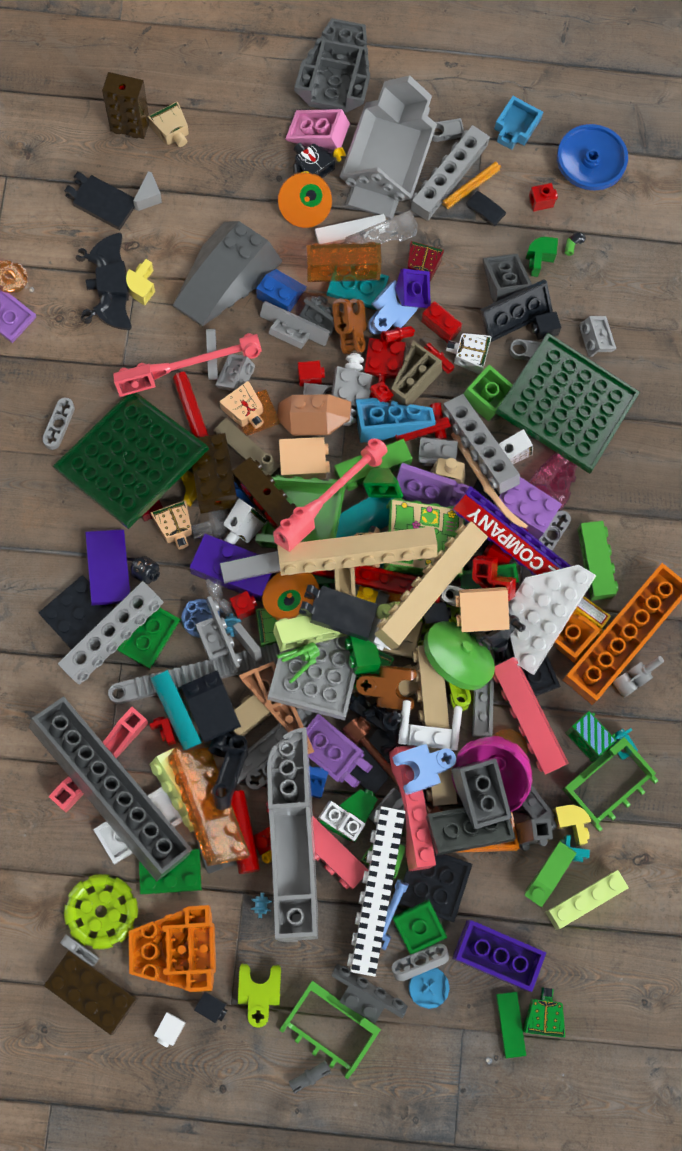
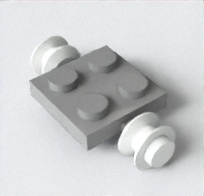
M357 353L348 355L346 360L349 363L345 364V368L337 366L334 374L332 396L351 401L352 403L350 421L344 423L343 425L350 426L356 422V419L353 418L357 413L354 410L356 409V400L368 399L370 396L372 375L359 372L363 369L360 363H363L364 359Z

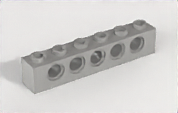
M473 125L469 130H465L459 143L456 142L452 146L451 153L443 157L439 168L436 167L432 171L431 178L423 182L419 193H415L410 200L412 202L411 211L429 221L443 203V200L448 197L486 149L490 136Z
M464 394L445 402L443 416L449 418L454 433L461 437L462 445L470 450L473 461L479 463V468L482 474L487 475L491 487L493 489L496 488L499 494L519 485V472Z
M142 581L58 665L80 685L89 678V675L96 668L103 664L110 654L114 653L125 640L129 639L132 633L139 626H142L146 619L156 612L164 602Z

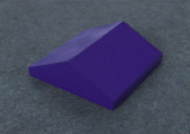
M411 269L400 270L395 290L402 306L427 309L431 305L430 272Z

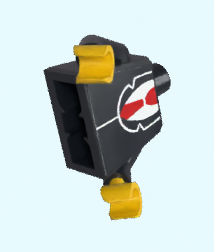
M298 143L294 147L297 155L295 156L293 173H312L323 178L335 170V159L340 162L342 160L341 156H346V153L342 147L330 150L319 147L316 144H311L306 148L302 143Z

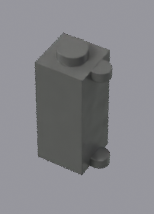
M532 819L515 825L518 842L523 851L529 850L530 845L537 843L540 846H546L548 840L553 839L551 819Z

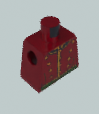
M411 241L407 269L430 272L431 281L442 261L444 250Z

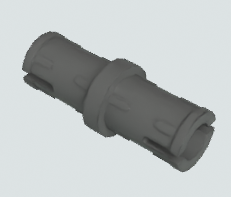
M325 1060L310 1070H304L303 1074L290 1080L289 1084L293 1092L297 1093L309 1085L313 1086L316 1084V1081L332 1072Z

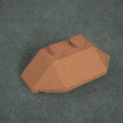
M329 394L291 395L279 402L277 420L292 436L330 435L344 423L350 421L352 403Z

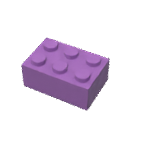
M521 477L519 485L499 495V498L506 507L528 525L525 529L538 540L544 534L562 505Z

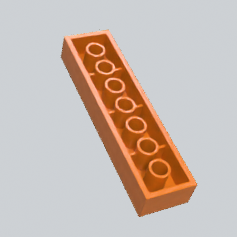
M661 563L564 677L563 681L593 705L682 600V578L665 564Z

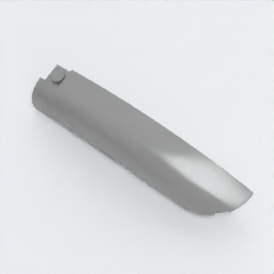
M304 727L290 731L282 736V739L273 746L267 763L275 939L282 942L318 939L313 811L307 729Z

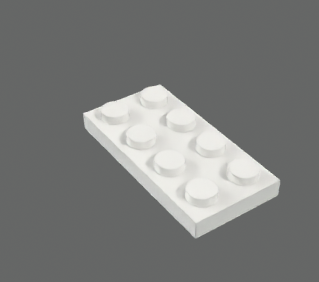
M162 787L148 795L173 827L183 822L180 814L173 807L171 799L163 791ZM107 821L93 829L114 865L132 854V851Z

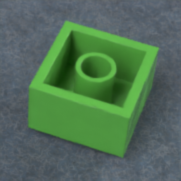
M488 365L466 389L464 396L473 409L487 421H490L513 384L492 366Z

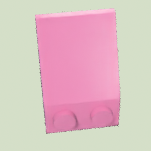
M342 109L296 110L285 139L296 144L302 143L306 147L316 144L319 147L335 150L338 147H342L350 122Z

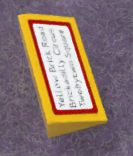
M584 596L576 607L577 611L579 610L581 614L583 613L585 617L587 616V618L591 619L601 628L605 626L611 617Z

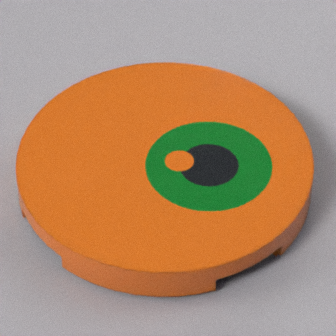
M296 173L290 176L281 186L278 195V205L283 217L289 223L302 228L314 227L323 222L328 216L332 207V194L328 184L320 176L312 173Z
M279 572L267 583L262 596L264 608L276 620L296 618L300 615L298 613L302 601L308 602L313 606L314 600L304 597L307 586L313 585L320 590L319 584L315 577L308 572L282 576L281 572Z

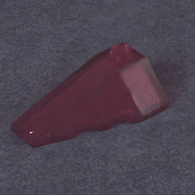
M555 452L534 473L529 483L560 502L562 505L558 511H562L570 498L571 492L569 489L571 483L576 480L574 474L577 466Z

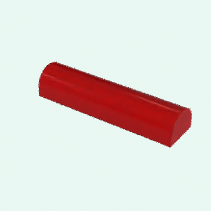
M183 371L174 375L173 381L191 433L197 438L209 436L186 372Z
M243 790L234 791L231 806L226 811L239 874L260 871L245 792Z

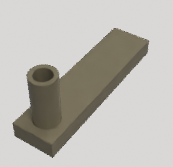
M227 418L213 430L214 434L225 433L228 446L244 461L249 457L253 461L257 460L262 465V471L265 475L269 474L272 477L280 469V465L273 460L270 454L265 453Z

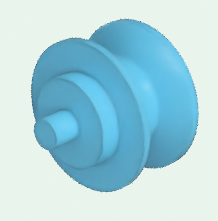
M229 614L230 617L224 619L227 625L225 631L231 637H234L233 625L238 622L240 623L241 619H237L233 614Z
M260 893V896H256V899H251L255 902V907L251 908V910H255L254 913L258 914V918H262V914H267V911H271L267 908V904L272 901L268 900V897H264V893Z

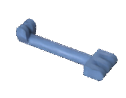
M397 879L394 886L396 890L387 910L382 937L384 941L382 945L383 950H386L391 936L387 935L386 932L400 899L409 885L406 882H401L399 879Z

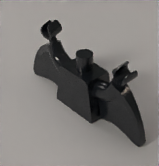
M116 233L102 239L92 248L90 254L84 248L78 249V253L84 256L76 255L77 261L83 262L85 259H88L89 262L97 266L95 269L96 278L86 279L87 290L97 289L100 302L93 307L92 311L89 309L83 310L81 318L88 316L84 321L85 324L91 323L92 317L96 315L103 323L122 330H131L132 328L126 312L129 293L126 282L125 262L122 261L120 255L123 239L121 233Z

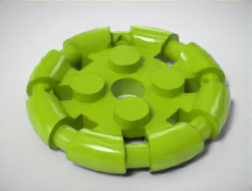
M109 874L92 875L86 881L82 882L81 880L70 891L68 903L64 907L65 924L70 928L71 936L81 945H89L93 947L92 949L97 950L108 949L119 941L120 943L129 936V931L134 929L135 926L133 924L135 918L138 917L137 899L133 897L130 886L118 877L116 879L109 877ZM106 885L113 886L112 893L105 891ZM93 886L95 892L88 894L86 889ZM122 896H124L126 900V903H124L123 905H121L118 899ZM77 900L83 901L80 906L81 909L75 908ZM99 906H105L107 909V914L102 918L96 915V909ZM121 914L127 915L125 923L119 922ZM81 918L84 925L78 928L76 921ZM114 928L116 934L109 937L107 932ZM91 930L98 932L96 938L89 937Z

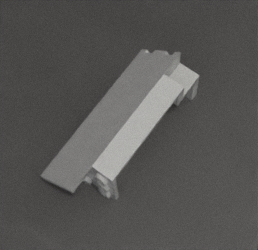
M410 75L384 81L378 100L365 103L340 174V178L348 186H351L345 203L346 206L375 215L384 214L385 218L393 220L398 202L412 199L437 126L428 117L432 95Z

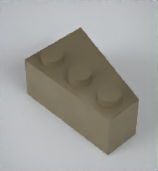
M413 341L402 369L399 371L391 388L394 394L392 399L398 402L399 405L408 406L413 404L442 372V360Z

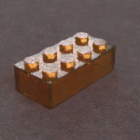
M350 242L348 244L331 243L321 245L314 243L307 245V282L380 280L382 265L381 243L367 242L357 244Z

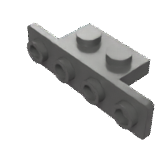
M336 964L331 976L348 986L340 999L341 1004L373 1023H376L384 1008L400 1018L404 1017L408 1006L401 999L389 995L383 988L376 987L366 978L351 972L348 967Z

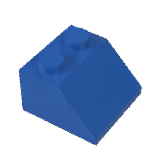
M275 269L266 274L256 288L257 299L291 312L307 286Z

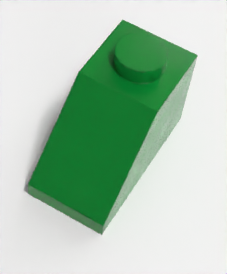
M372 468L363 481L368 497H403L398 480L388 468Z

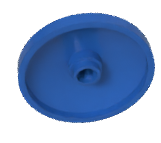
M586 124L573 128L563 137L557 151V163L562 175L573 185L585 190H603L613 186L622 178L628 164V151L620 136L611 129L601 125Z

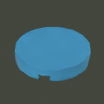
M433 968L410 978L408 985L409 995L413 1002L427 1009L436 1008L443 1004L450 990L447 977L438 968Z

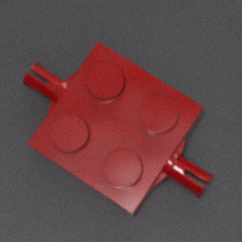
M369 338L364 373L377 377L378 383L382 381L385 383L388 378H396L403 366L406 342L390 341L383 343L381 339Z

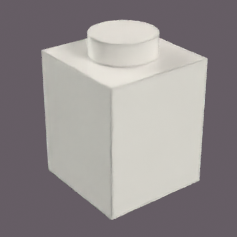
M167 1012L154 1035L158 1038L157 1042L165 1047H168L169 1044L173 1046L186 1022Z

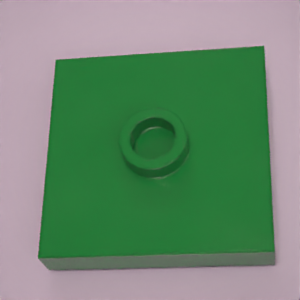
M430 900L393 916V921L410 955L447 938Z

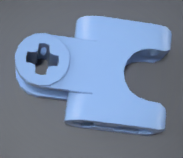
M396 280L389 283L372 302V305L377 309L367 324L368 330L372 334H381V332L387 331L392 325L401 328L418 309L402 306L397 301Z
M427 744L400 752L392 757L396 766L405 764L414 771V779L403 786L406 795L441 783L438 774L453 767L456 763V756L450 749L446 748L430 753Z

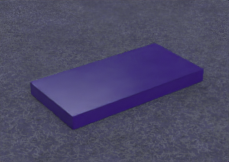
M124 530L85 532L91 605L119 604L130 594Z

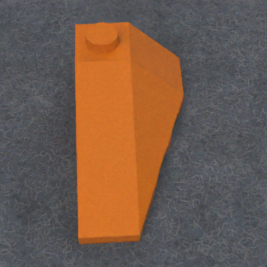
M572 614L553 646L576 664L590 648L601 629L586 617Z

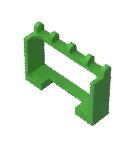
M623 737L562 790L576 806L581 807L587 812L591 819L590 823L600 832L603 829L598 823L604 817L608 816L613 821L616 817L611 811L621 803L628 808L630 803L626 798L636 790L643 795L645 791L641 785L648 779L656 784L658 779L654 776L656 774L655 771L627 739ZM624 749L646 776L596 818L576 795L574 790L619 751Z
M312 981L279 1031L283 1033L288 1026L299 1035L294 1042L298 1044L302 1037H304L316 1046L312 1052L314 1056H316L319 1050H322L333 1058L329 1067L333 1068L336 1062H339L348 1069L344 1077L349 1079L381 1029L360 1014L341 1004L340 1000ZM310 991L372 1033L351 1066L290 1023Z

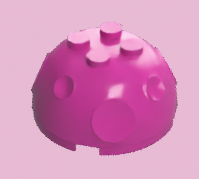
M499 736L480 738L467 743L458 752L453 768L487 758H496L510 812L522 806L532 786L530 760L524 751L516 743H512Z

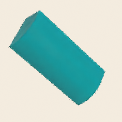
M368 497L342 512L336 538L354 536L356 533H367L370 526H375L380 530L388 526L389 509L386 508V505L394 498Z
M169 670L151 677L150 680L183 750L202 743Z

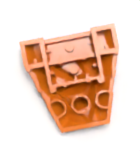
M210 905L188 906L179 912L166 915L162 919L155 922L152 921L129 931V974L158 981L169 986H175L189 992L212 991L214 973L216 972L215 926L212 923Z

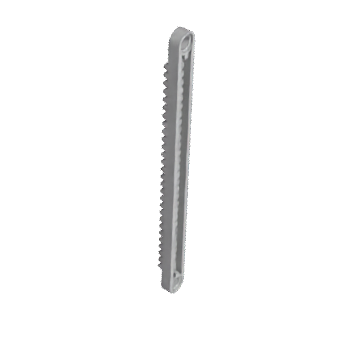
M277 643L260 647L262 660L257 663L247 651H242L238 653L242 664H240L239 671L236 672L228 655L212 661L205 660L196 664L173 668L169 672L179 690L182 689V685L218 670L223 679L246 673L272 661L276 665L278 661L277 655H279L280 650ZM162 672L115 683L109 688L108 696L115 704H123L155 696L157 692L150 678ZM115 689H122L124 691L122 698L116 699L113 697Z

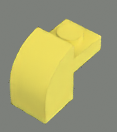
M147 259L137 266L135 272L129 269L126 275L130 295L143 305H146L155 293L154 283L147 280L153 272L152 262Z
M566 805L552 810L556 817L554 818L557 824L556 829L572 827L576 846L588 843L589 831L587 827L584 828V824L591 822V819L584 809L575 805Z

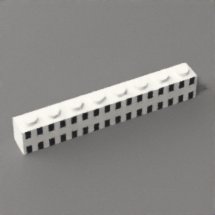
M380 806V810L375 811L374 822H377L376 830H372L370 838L373 848L372 851L368 850L366 863L370 864L368 871H364L362 882L366 886L365 891L360 892L359 904H362L361 912H357L355 919L358 929L357 933H353L351 945H354L353 954L349 953L347 966H351L350 971L353 973L376 976L405 811Z

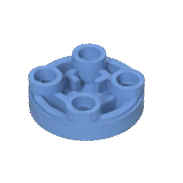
M206 599L189 601L182 612L184 629L190 635L200 638L195 624L213 618Z

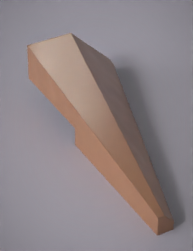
M274 661L239 675L243 683L288 733L295 729L304 728L295 707L267 700L276 668ZM307 736L308 754L314 752V749Z

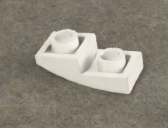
M332 801L327 803L318 817L353 841L356 840L365 826L364 822L351 813L346 812Z

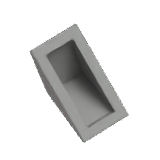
M148 171L133 200L135 210L137 211L162 203L161 193L152 172Z

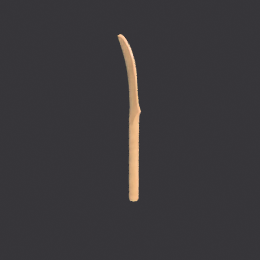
M453 432L451 434L452 438L458 440V448L481 482L484 491L510 521L520 527L527 528L528 525L515 516L501 501L486 476L482 474L478 463L473 461L469 449L462 445L461 437Z

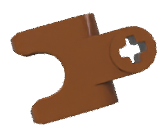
M339 298L335 300L332 308L334 326L337 333L340 334L342 352L344 354H350L355 350L358 353L364 352L365 339L363 332L367 328L364 302L361 299L348 300ZM341 303L344 305V313L339 309ZM355 303L358 305V310L356 312H354L353 309Z
M383 665L380 666L379 674L367 673L357 680L356 688L362 695L377 697V706L402 710L403 701L409 700L411 702V710L414 709V700L400 693L399 683L404 680H414L417 677V670ZM367 680L368 683L371 684V687L367 688V685L364 684V682Z

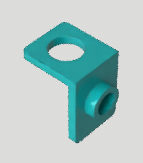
M632 728L626 731L621 729L614 733L617 741L613 745L625 737L634 749L638 751L628 735ZM622 751L617 753L621 760L629 757L628 753H623Z

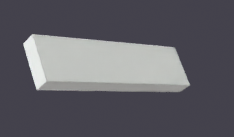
M381 214L316 228L315 234L320 248L388 233L389 229L385 215Z

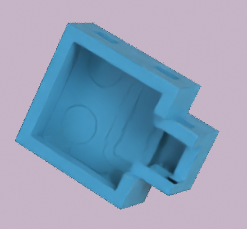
M512 96L495 123L494 130L500 132L497 142L513 150L517 142L525 146L541 121L543 111Z

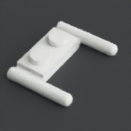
M409 700L403 701L398 744L414 746L427 744L428 747L458 750L462 716L461 706H455L452 729L409 724L411 702Z

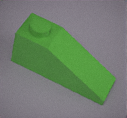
M559 841L526 888L524 896L542 907L577 852Z

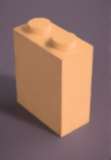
M324 437L279 439L281 476L286 478L298 476L309 480L311 478L326 479V473L330 472L329 461H326L325 455H329L328 444L324 442Z
M506 587L459 590V595L455 596L456 607H460V615H456L457 627H461L462 632L509 629L508 590Z

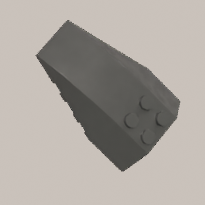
M332 18L323 30L322 36L317 39L314 48L308 52L307 58L302 61L294 91L310 107L324 110L342 109L345 114L364 104L370 81L366 25Z
M240 221L223 222L202 246L173 307L203 327L219 316L223 310L232 307L236 301L248 296L252 290H256L265 275L275 270L282 263V259L267 239Z

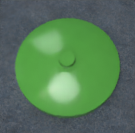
M438 622L425 634L423 645L427 659L435 671L446 681L462 689L478 690L483 688L492 679L495 665L490 651L485 646H480L476 639L470 635V632H462L461 627H457V623Z

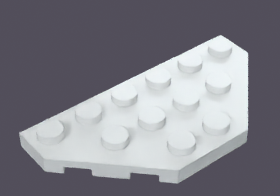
M575 565L524 579L515 593V597L508 605L509 614L517 616L519 621L526 626V629L522 632L515 628L510 635L514 656L518 661L517 665L533 675L536 673L595 579V574L580 565Z

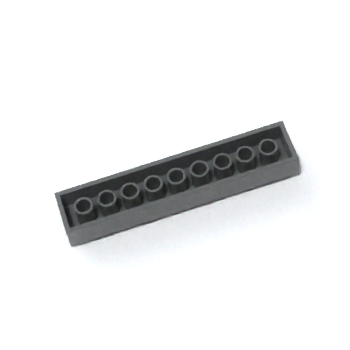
M64 696L31 718L29 729L156 881L160 880L189 856L193 849Z

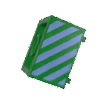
M588 711L565 734L593 762L617 740L614 738L615 735H611L594 717L596 714Z

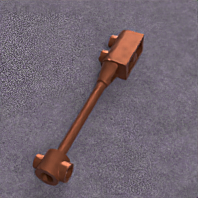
M362 716L356 717L342 729L345 733L344 735L356 745L360 742L398 786L396 778L392 773L391 765L366 737L370 733V724ZM425 802L427 814L444 811L440 805L432 809Z

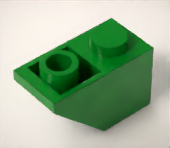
M347 635L344 643L346 650H349L350 653L349 666L353 668L354 675L377 672L381 665L377 646L369 640L364 641Z

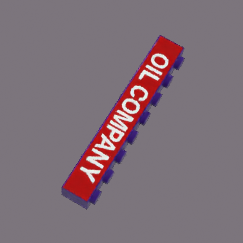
M471 486L454 505L453 510L459 517L464 518L468 522L472 521L488 536L487 539L496 543L504 553L511 555L519 565L525 566L533 576L571 567L523 527L510 521L498 507Z

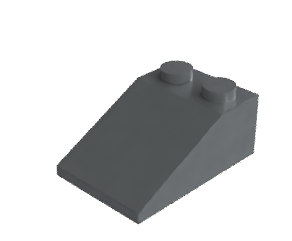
M518 254L483 258L493 303L532 285Z
M487 758L451 769L456 790L473 829L512 818L496 758Z

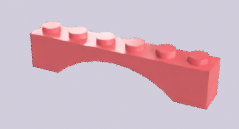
M131 707L117 722L103 741V744L117 759L149 724L147 719ZM67 777L48 797L67 813L83 796V792L70 777Z
M414 745L396 747L389 752L392 773L398 783L404 805L406 819L405 852L409 871L429 869L436 865L432 838L426 819L427 810L424 792L420 790L409 795L405 794L403 786L414 779V771L405 764L396 766L392 759L393 756L400 752L415 748L416 746Z

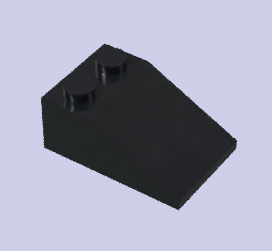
M218 670L181 686L204 743L241 727Z

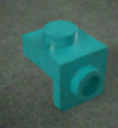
M565 835L560 841L570 847L571 835ZM570 847L577 852L572 860L573 862H583V859L589 858L590 850Z

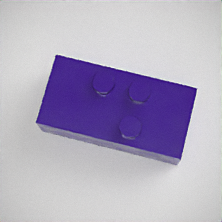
M204 534L190 566L192 575L240 594L248 591L249 596L253 595L256 600L261 602L264 589L274 574L270 573L224 583L220 563L259 554L208 534Z
M466 920L452 960L524 991L532 992L546 952L477 922Z

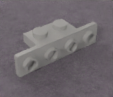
M265 301L263 303L260 317L274 323L269 330L270 335L300 349L303 348L308 339L323 346L327 344L330 334L329 330Z
M208 596L206 602L213 618L195 624L209 661L228 655L235 672L239 671L242 662L239 654L234 653L232 648L234 642L231 635L227 636L225 631L227 628L226 622L223 617L220 618L217 612L220 611L219 605L216 600Z

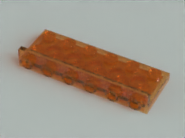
M179 747L174 748L168 756V762L173 769L175 782L181 791L182 801L186 805L188 818L193 824L195 837L199 841L202 857L206 860L207 866L248 858L250 853L232 805L225 810H219L214 807L212 789L216 784L219 771L212 753L208 751L209 747L180 751Z

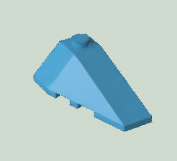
M377 398L356 400L357 429L360 443H366L370 439L385 440L395 437V435L406 434L436 424L433 408L413 404L405 406L399 405L395 401H391V403L380 402Z

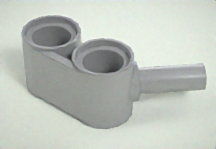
M658 656L647 665L640 662L631 668L628 673H624L614 680L613 685L622 697L625 698L653 678L651 671L664 662L663 658Z

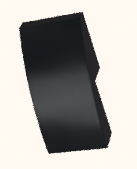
M478 190L466 202L469 209L480 214L484 221L493 226H496L506 215V211Z

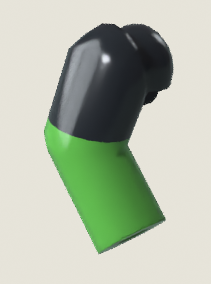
M576 232L567 239L566 255H573L575 245L585 242L586 236L582 232Z

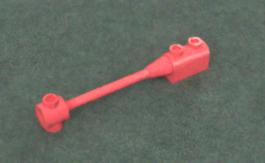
M247 333L243 338H239V345L170 364L139 363L131 369L121 368L119 372L113 373L114 383L119 396L122 397L156 387V379L173 370L241 351H243L244 357L256 358L262 352L258 335Z
M370 439L368 445L361 451L362 458L324 494L303 507H296L288 519H283L280 522V526L273 532L274 543L290 552L315 529L314 518L326 501L367 463L372 467L381 465L382 457L388 451L386 445L379 439Z

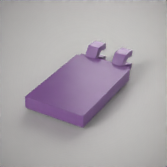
M0 286V334L13 343L35 320L36 314Z
M405 463L401 464L397 476L403 493L402 498L410 501H421L422 504L436 503L442 507L454 506L470 487Z
M317 714L307 726V736L314 749V752L309 754V758L319 767L328 771V774L337 782L345 780L352 787L356 788L360 781L350 774L356 765L367 773L373 768L372 765L363 759L365 756L363 754L364 751L320 714Z

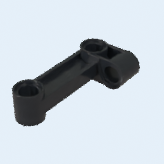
M229 733L212 739L208 749L213 755L225 757L216 784L212 789L213 804L219 810H225L231 806L240 773L248 756L246 738L242 735Z

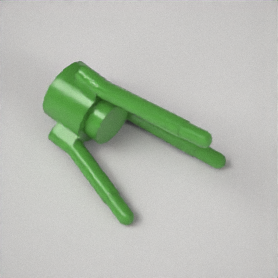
M310 642L307 645L277 655L278 659L282 658V662L300 656L303 661H308L289 680L290 684L300 677L312 664L316 663L315 658L320 655L317 645Z

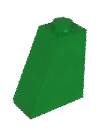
M360 789L340 804L339 807L366 823L378 799L372 791L368 789L362 791ZM320 821L328 830L355 844L356 840H351L324 821Z

